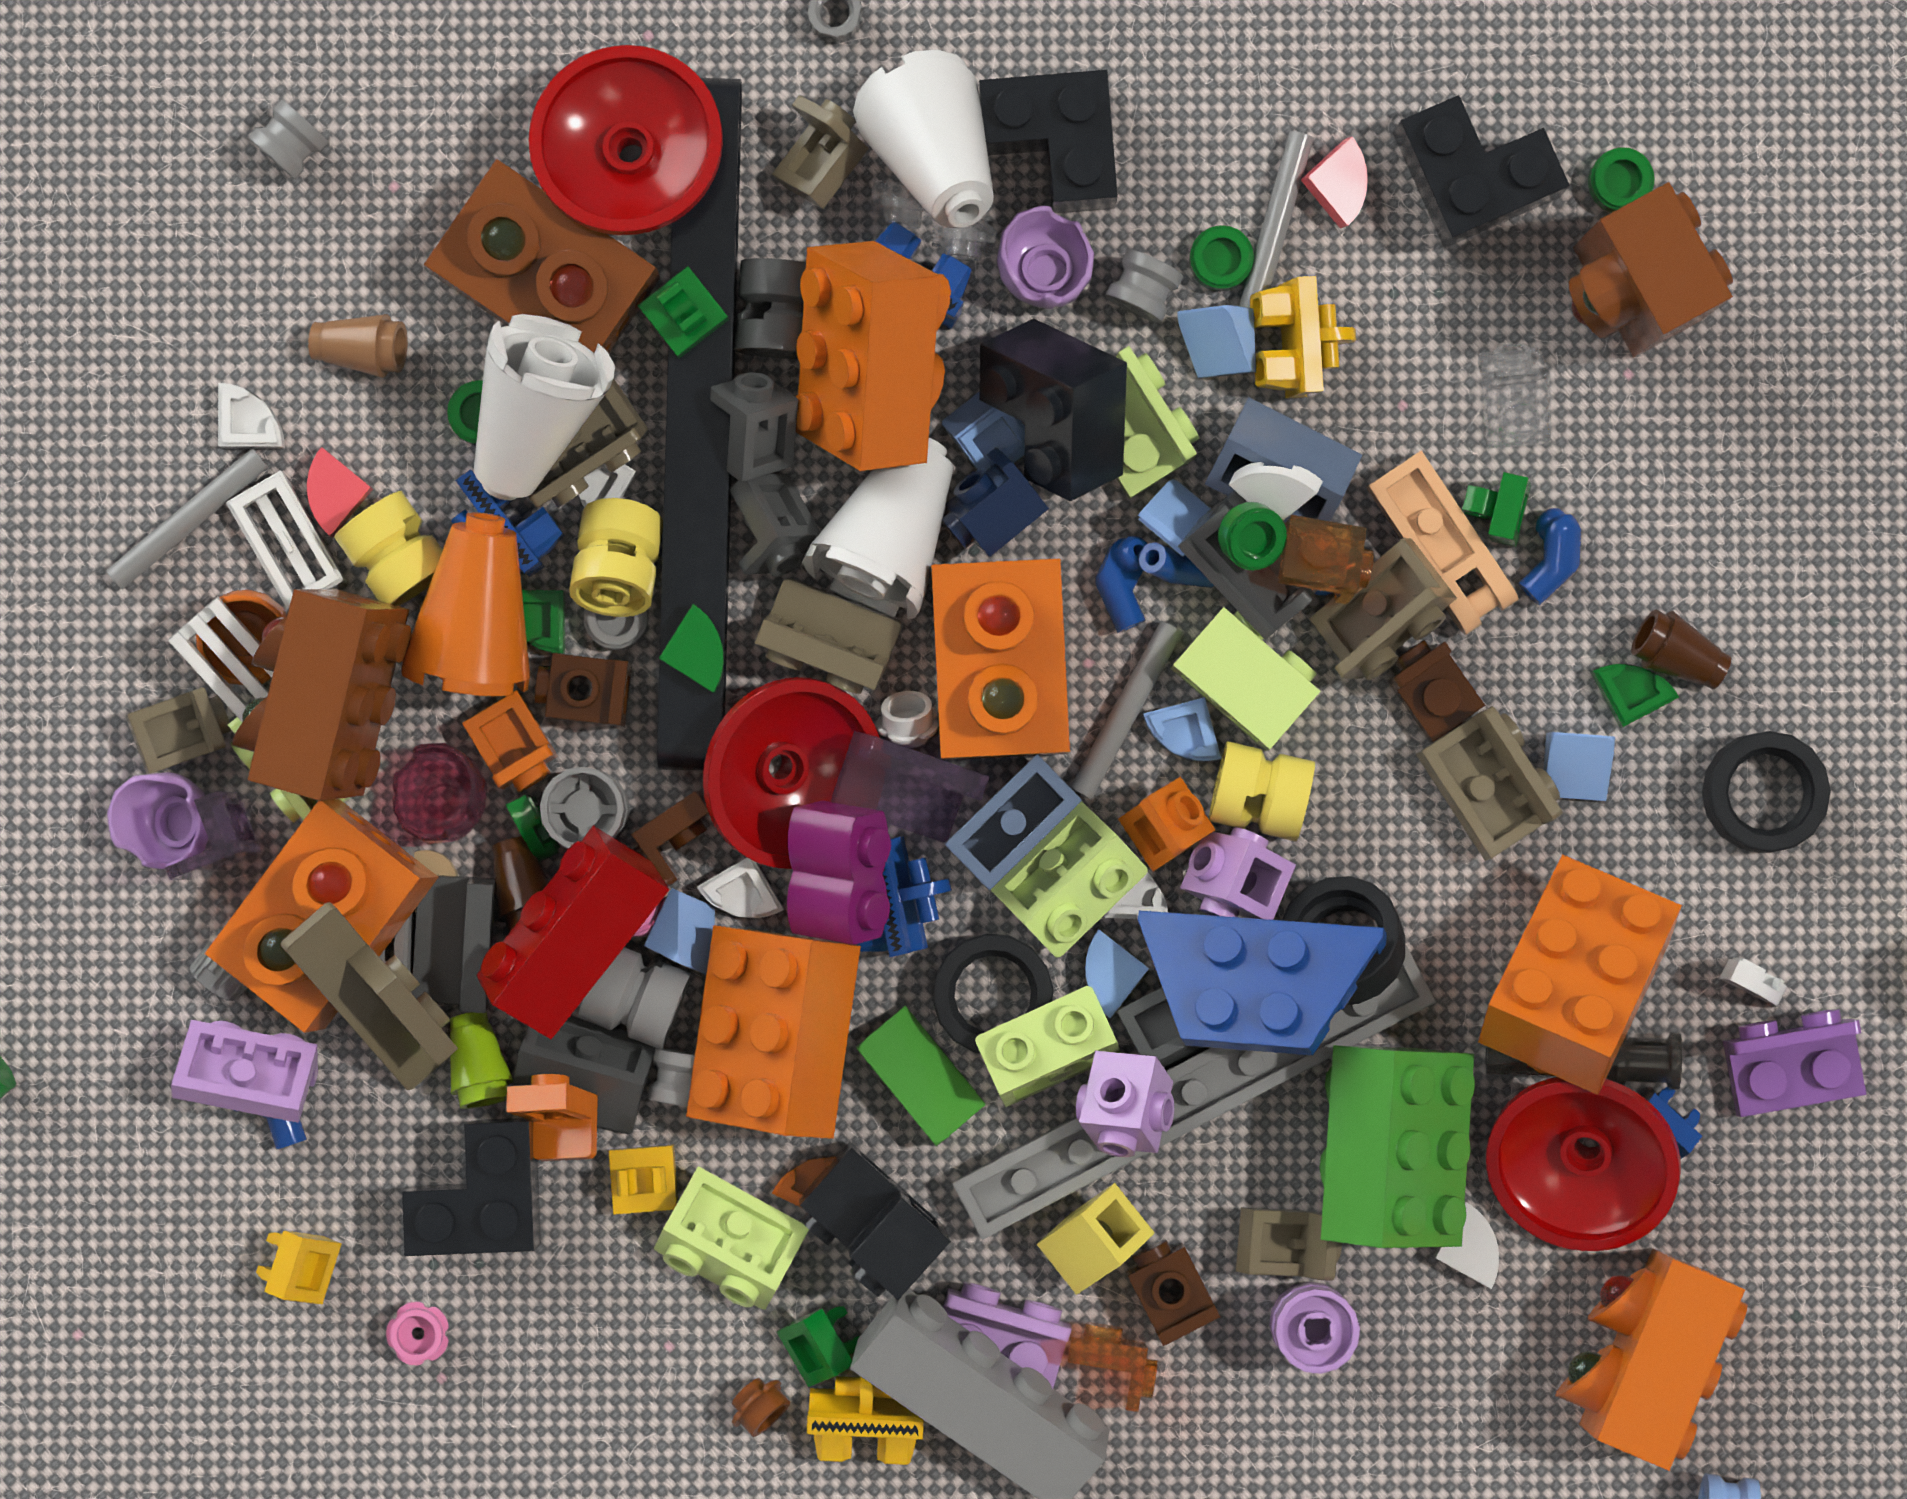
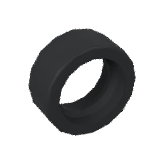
M1773 731L1737 737L1721 748L1706 769L1702 788L1706 816L1718 834L1740 849L1760 853H1772L1795 848L1814 835L1827 815L1831 793L1826 767L1813 748L1793 735ZM1763 754L1778 756L1790 763L1801 777L1804 791L1801 807L1794 818L1782 827L1771 830L1752 828L1741 821L1731 807L1728 794L1731 777L1738 766L1750 757Z
M1352 876L1329 877L1305 887L1289 903L1282 921L1318 923L1322 918L1336 912L1357 911L1369 915L1375 920L1378 927L1384 928L1387 934L1386 946L1380 955L1374 954L1356 981L1358 988L1347 1003V1005L1360 1004L1380 995L1397 978L1405 960V933L1390 897L1376 885Z
M986 933L966 939L946 954L935 974L932 1001L938 1022L954 1042L974 1053H980L975 1042L976 1037L986 1031H981L968 1024L959 1013L955 1000L956 982L963 969L973 961L987 956L1004 957L1021 968L1027 976L1031 989L1030 1004L1025 1014L1053 1001L1054 988L1046 964L1032 947L1012 936Z

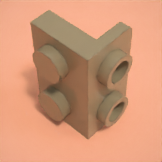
M613 379L608 392L529 497L536 508L550 499L553 500L557 508L566 504L589 487L583 477L603 464L611 473L641 452L636 442L643 437L648 427L615 379Z
M1402 538L1310 617L1309 620L1341 661L1335 666V670L1341 678L1363 679L1365 677L1369 681L1380 676L1395 664L1398 656L1394 651L1411 637L1419 640L1438 628L1446 619L1442 611L1456 600L1457 597L1412 538Z
M786 578L780 586L771 612L762 622L755 644L768 648L765 657L772 662L799 671L802 670L804 663L828 672L825 681L848 692L861 694L864 686L875 690L881 682L902 629V623L895 618L801 581Z
M1493 706L1477 713L1416 753V756L1485 861L1492 859L1543 824L1551 822L1563 814L1556 802L1560 798V794L1554 781L1545 770L1540 767H1533L1521 748L1525 745V741L1520 729L1507 714L1503 713L1500 715Z

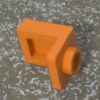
M518 690L514 691L513 695L502 698L462 723L492 772V779L498 788L505 789L513 784L517 792L520 793L551 774L546 764L558 757Z
M1181 776L1140 801V804L1118 818L1152 872L1167 864L1216 830L1205 814L1202 804L1191 793Z
M560 1074L532 1075L531 1085L507 1086L506 1112L533 1121V1157L540 1161L593 1159L596 1156L598 1095L570 1085V1077Z

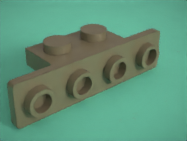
M331 902L325 903L281 942V947L406 1090L414 1089L458 1049L441 1029L450 1021L444 1011L425 991L417 998L412 995L411 992L420 983L395 955L384 963Z

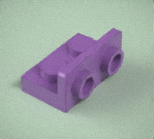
M1831 1009L1801 1015L1803 1026L1778 1031L1776 1020L1739 1026L1740 1038L1723 1041L1736 1116L1745 1117L1867 1095L1856 1040V1034L1862 1033L1860 1021L1848 1018L1841 1019L1840 1010Z

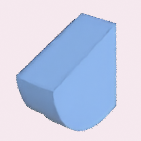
M1205 697L1142 714L1153 737L1171 753L1193 761L1204 762L1221 759Z
M1098 929L1087 950L1085 976L1087 985L1093 988L1104 1014L1111 1018L1149 968Z

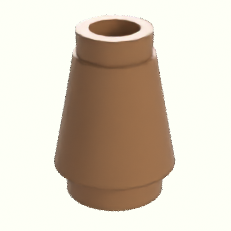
M388 314L334 320L325 323L314 322L309 332L308 348L312 360L324 361L325 363L382 378L386 377L388 372H401L407 356L408 339L405 324L402 321H392Z

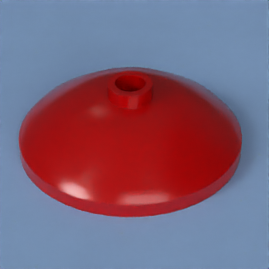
M619 45L606 47L587 53L569 63L557 73L543 90L533 111L529 128V153L532 167L548 199L558 210L574 222L588 229L612 235L648 233L661 229L683 217L693 209L708 191L716 176L722 156L723 131L716 103L705 83L690 67L676 57L644 46ZM635 145L642 149L640 157L633 162H625L619 158L621 151L627 146Z
M803 677L784 678L754 689L740 699L724 716L713 734L707 750L703 770V790L707 810L714 826L723 839L743 856L769 867L792 869L788 853V830L794 807L818 801H828L869 809L875 808L882 786L884 766L879 734L867 711L854 697L846 691L824 681ZM780 755L782 758L780 769L776 773L770 774L769 765L771 760L775 756Z
M1554 1077L1525 1088L1515 1095L1501 1110L1489 1136L1486 1149V1168L1490 1185L1498 1202L1505 1212L1524 1230L1545 1242L1559 1247L1579 1251H1603L1619 1248L1641 1239L1657 1227L1666 1217L1676 1198L1681 1175V1158L1677 1141L1669 1124L1649 1101L1622 1084L1605 1079L1597 1095L1563 1079ZM1582 1137L1591 1138L1597 1141L1599 1145L1587 1147L1579 1139Z

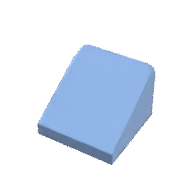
M1222 305L1177 311L1178 324L1198 378L1256 372L1253 308Z
M979 392L942 421V426L976 470L983 469L986 471L994 465L987 454L995 447L1003 452L1013 463L1024 455V424L1021 420L980 401Z
M1172 479L1138 514L1140 517L1138 520L1183 557L1185 554L1178 548V545L1198 520L1211 508L1178 480Z
M1563 732L1546 733L1543 770L1554 781L1560 798L1606 801L1615 748V737Z
M671 888L644 946L681 965L706 974L713 925H715V907Z

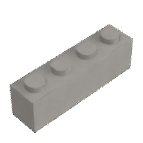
M908 1289L899 1300L893 1296L857 1340L850 1367L852 1371L1037 1499H1072L1105 1461L1110 1429L1104 1425L1102 1419L1094 1410L1084 1404H1073L1053 1390L1049 1381L1041 1373L1032 1368H1022L1000 1353L997 1345L988 1336L978 1331L970 1332L948 1317L945 1309L936 1300L927 1295H917Z

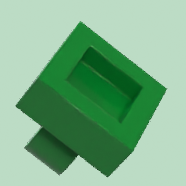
M689 266L638 305L640 311L678 359L729 320L727 314Z
M1503 472L1499 492L1468 485L1462 511H1465L1464 514L1467 516L1491 521L1488 532L1491 542L1516 547L1531 490L1530 480L1528 477Z
M838 1306L826 1312L821 1308L792 1321L776 1332L808 1387L833 1378L851 1367L852 1359L850 1354L855 1352L857 1340L860 1336L842 1342L833 1328L836 1320L848 1313L844 1306Z

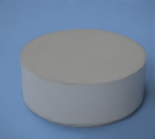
M586 609L584 610V625L589 636L596 643L607 649L622 650L635 645L644 636L648 627V610L644 613L628 617L605 616Z

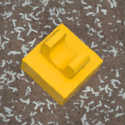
M674 1144L619 1148L608 1151L613 1215L674 1210L678 1203Z
M286 1230L283 1233H269L266 1241L277 1245L278 1249L272 1267L258 1265L256 1270L257 1275L262 1280L267 1281L264 1292L282 1300L323 1305L342 1243L325 1236Z

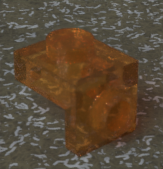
M1290 515L1286 521L1287 541L1281 556L1278 583L1335 593V603L1348 604L1359 590V587L1367 588L1371 577L1374 554L1373 550L1364 549L1367 528Z
M1086 1322L1084 1333L1071 1331L1066 1352L1068 1363L1128 1372L1123 1401L1124 1408L1127 1411L1138 1412L1141 1397L1152 1399L1158 1360L1147 1359L1148 1347L1145 1342L1122 1339L1123 1328L1107 1324Z

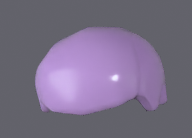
M1040 205L1018 212L1005 227L1001 234L996 262L1001 280L1012 295L1029 305L1053 309L1054 307H1063L1075 301L1090 282L1094 252L1078 221L1068 220L1055 214L1050 206Z
M171 772L132 776L115 790L107 811L110 838L117 848L134 854L141 861L142 866L155 869H174L190 864L205 850L214 823L207 798L202 789L186 777Z

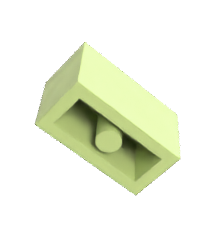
M1223 607L1170 669L1200 695L1205 697L1208 702L1261 748L1268 751L1321 692L1311 683L1317 673L1290 650H1287L1281 657L1262 641L1264 638L1238 611L1232 615Z

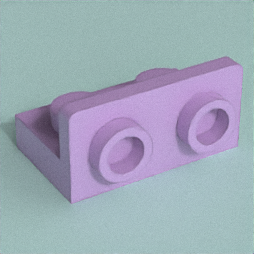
M191 1020L171 1084L172 1098L299 1123L309 1086L315 1085L318 1075L317 1044L305 1042L303 1039L292 1034L279 1033L272 1036L243 1030L239 1026L226 1021L206 1023Z
M969 1282L963 1283L961 1292L948 1288L943 1304L948 1317L970 1332L978 1331L988 1336L997 1345L1000 1353L1022 1368L1029 1367L1041 1373L1049 1381L1053 1389L1065 1345L1069 1341L1072 1330L1070 1323L1060 1321L1061 1309L1032 1300H1025L1023 1310L998 1303L1001 1292Z

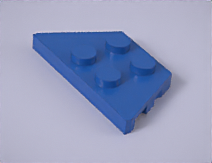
M1141 910L1138 913L1139 925L1180 1038L1185 1046L1313 1056L1330 1030L1331 1019L1338 1011L1345 1008L1358 988L1356 981L1374 954L1380 955L1387 941V934L1384 928Z

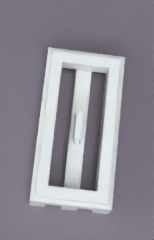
M280 470L226 502L288 611L293 589L246 509V506L253 502H256L305 586L304 589L330 590L347 582L283 471ZM277 489L324 570L326 576L319 580L315 578L267 495Z
M217 596L173 634L168 641L243 722L252 709L189 641V638L197 633L259 703L268 696L269 691L207 624L216 616L252 657L261 644ZM265 670L272 678L273 671Z

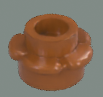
M757 1378L746 1385L732 1401V1405L738 1411L732 1418V1424L735 1427L741 1424L752 1437L760 1435L771 1427L785 1413L791 1403L780 1391L782 1383L779 1380H772L765 1384L761 1378Z

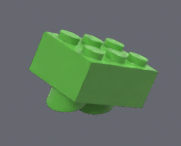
M1333 1045L1332 1066L1327 1071L1325 1079L1326 1095L1329 1102L1327 1147L1321 1154L1319 1166L1324 1186L1320 1240L1377 1248L1462 1247L1463 1227L1466 1221L1465 1190L1467 1163L1471 1152L1469 1141L1471 1098L1475 1089L1473 1053L1420 1048Z

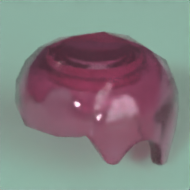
M446 743L420 744L412 749L413 755L411 759L393 774V812L405 832L427 844L458 841L472 831L485 812L488 788L486 781L476 762L456 748Z

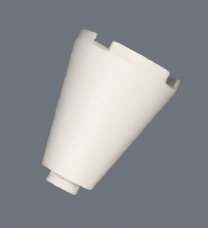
M938 49L908 53L901 56L905 65L885 74L883 67L879 68L869 76L858 91L853 109L858 130L868 145L936 223L947 228L971 226L987 213L994 198L977 80L967 68L965 62L956 54Z
M520 314L512 316L509 326L501 327L500 321H498L492 327L486 346L474 474L484 490L498 499L514 500L531 495L610 389L614 379L615 365L608 352L599 343L594 353L579 343L582 332L571 325L547 317Z
M929 438L927 463L872 470L808 547L802 561L807 572L816 578L821 568L834 578L829 590L846 600L890 617H895L899 607L907 608V619H914L924 604L931 565L934 559L954 469L953 464L945 457L947 449L936 440Z

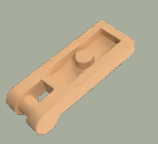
M1422 450L1366 487L1399 538H1412L1457 597L1456 600L1446 607V610L1464 635L1482 625L1480 618L1497 606L1504 610L1519 600L1515 589ZM1474 569L1480 577L1483 586L1465 596L1456 580Z

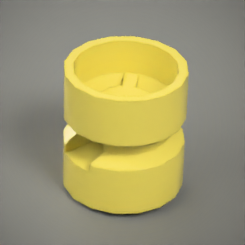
M402 491L392 493L374 503L346 523L334 536L355 567H367L369 573L365 582L378 601L396 606L403 605L429 588L443 550L433 535H420L418 531L422 524V519Z
M621 498L598 499L585 506L582 510L577 539L580 552L574 557L569 587L570 597L576 604L588 611L613 617L635 616L648 610L652 604L656 578V566L654 563L659 558L663 534V519L659 513L645 504Z
M1227 741L1215 782L1208 819L1213 823L1242 829L1250 822H1255L1258 824L1261 834L1296 842L1309 801L1315 761L1285 754H1279L1273 761H1268L1265 759L1262 749Z

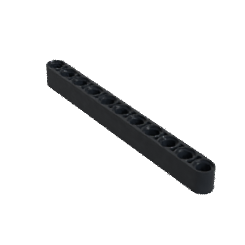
M701 78L716 103L723 131L722 156L716 176L703 198L683 217L671 223L670 280L689 266L727 314L729 320L680 359L668 346L660 633L661 655L694 604L710 618L719 633L724 652V665L720 684L714 694L660 660L658 708L659 770L703 771L712 736L726 715L731 526L730 489L732 488V475L727 472L731 415L710 400L712 386L734 380L735 351L733 347L737 296L741 79Z

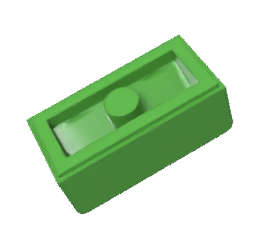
M906 1005L856 1045L859 1053L936 1147L986 1105Z

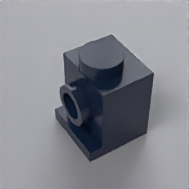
M997 447L987 454L994 465L986 471L980 469L972 472L954 489L955 496L945 505L950 512L942 518V522L965 549L974 542L989 557L1049 509L1016 465Z

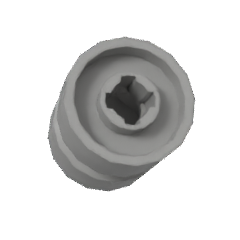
M588 767L566 769L553 777L543 791L540 803L542 824L551 838L567 848L577 841H582L593 825L617 840L627 826L630 813L628 796L619 781L606 772Z
M624 947L582 1000L578 1018L609 1030L622 1023L627 1027L629 1038L662 1050L682 1005L692 973L661 961L648 968L644 966L640 953Z

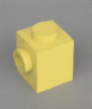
M1114 1183L1072 1211L1036 1245L1077 1295L1120 1267L1155 1232L1116 1183Z

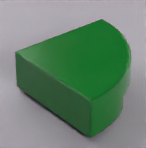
M522 590L527 642L549 653L565 654V591Z
M693 604L659 659L715 694L723 674V646L713 622L700 608Z
M1613 664L1590 672L1620 728L1679 698L1675 689L1663 677L1639 666Z
M524 795L506 804L519 832L539 862L560 853L558 850L561 848L559 843L550 837L542 824L540 805L536 797Z

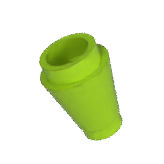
M469 1012L450 1018V1039L458 1048L450 1056L451 1094L458 1095L460 1108H480L507 1101V1086L513 1082V1078L493 1028L489 1023L487 1012Z

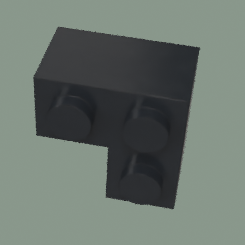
M1107 70L979 80V97L988 156L1047 151L1051 207L1054 213L1115 209L1118 193Z
M1460 95L1400 120L1393 132L1444 248L1556 200L1570 187L1544 128L1485 153Z
M1031 319L980 343L979 400L1025 422L1024 477L1026 480L1071 502L1123 475L1126 361L1036 319Z
M524 1118L481 1119L465 1123L467 1184L411 1186L402 1191L404 1256L534 1251L541 1245L538 1160L533 1157L532 1120Z
M850 1141L799 1199L800 1206L807 1212L800 1221L826 1245L829 1246L837 1238L846 1246L851 1258L848 1262L852 1267L850 1272L877 1297L886 1289L899 1300L951 1242L945 1226Z

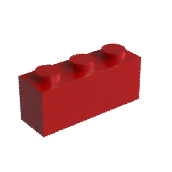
M593 825L582 841H577L568 848L561 860L560 869L545 888L528 899L522 909L520 920L505 939L494 944L486 953L481 969L476 976L491 1004L552 1040L670 890L653 863Z

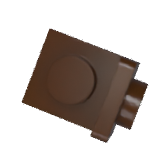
M1424 639L1398 657L1395 665L1400 672L1387 681L1430 743H1432L1486 705L1450 656L1452 650L1447 643L1442 642L1431 649Z
M694 791L632 833V836L639 845L633 850L653 863L668 887L681 878L660 847L669 841L675 851H677L708 830L701 821L709 813L706 802L699 791Z

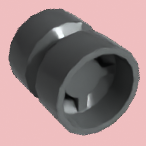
M773 258L741 260L738 296L747 303L746 310L736 314L733 347L735 352L767 358L798 359L796 345L798 336L802 332L804 304L800 290V280L802 273L806 270V262Z

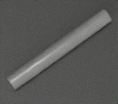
M1297 131L1289 132L1254 252L1253 266L1247 277L1239 304L1240 307L1250 308V296L1252 294L1271 288L1301 185V179L1303 178L1314 140L1308 134Z
M251 448L110 566L106 572L123 590L269 466L256 450Z
M1162 620L1160 621L1070 786L1072 790L1092 800L1183 632Z

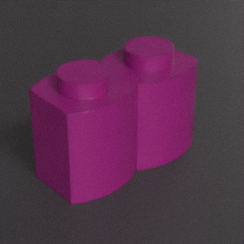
M818 801L794 807L788 830V853L793 873L787 895L788 921L793 934L851 945L882 936L890 913V903L882 873L891 850V839L883 811L828 801Z

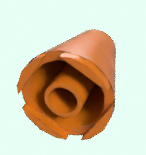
M472 512L467 513L466 522L452 524L411 633L406 655L402 660L401 673L405 678L423 685L426 673L443 680V691L478 696L513 695L514 684L523 692L528 690L530 668L517 534L515 531L504 527L505 518L488 513Z

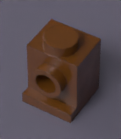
M552 653L551 666L540 665L538 668L535 703L546 704L545 717L549 719L625 728L632 664L628 661ZM576 677H587L592 684L591 695L583 701L574 700L569 693L571 681Z
M1162 1240L1133 1256L1137 1266L1126 1271V1274L1163 1346L1221 1317L1183 1243L1171 1248L1167 1240ZM1170 1278L1179 1280L1183 1285L1181 1297L1173 1302L1164 1301L1159 1296L1161 1283Z

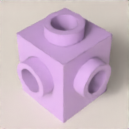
M1233 827L1230 835L1212 832L1199 841L1198 846L1190 856L1189 868L1180 889L1203 900L1199 910L1206 915L1242 916L1253 919L1273 920L1296 864L1266 849L1269 841L1262 836L1239 827Z
M1095 1051L1088 1084H1083L1078 1091L1076 1099L1077 1120L1097 1148L1106 1154L1116 1157H1132L1135 1155V1151L1158 1153L1162 1131L1167 1132L1173 1122L1174 1099L1171 1094L1173 1080L1156 1056Z

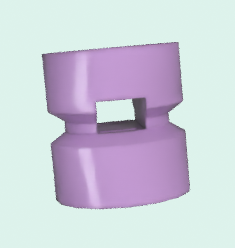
M1307 1281L1292 1285L1279 1295L1271 1309L1269 1326L1273 1341L1289 1363L1304 1372L1322 1374L1337 1370L1350 1360L1358 1346L1360 1327L1355 1311L1338 1291L1324 1283Z

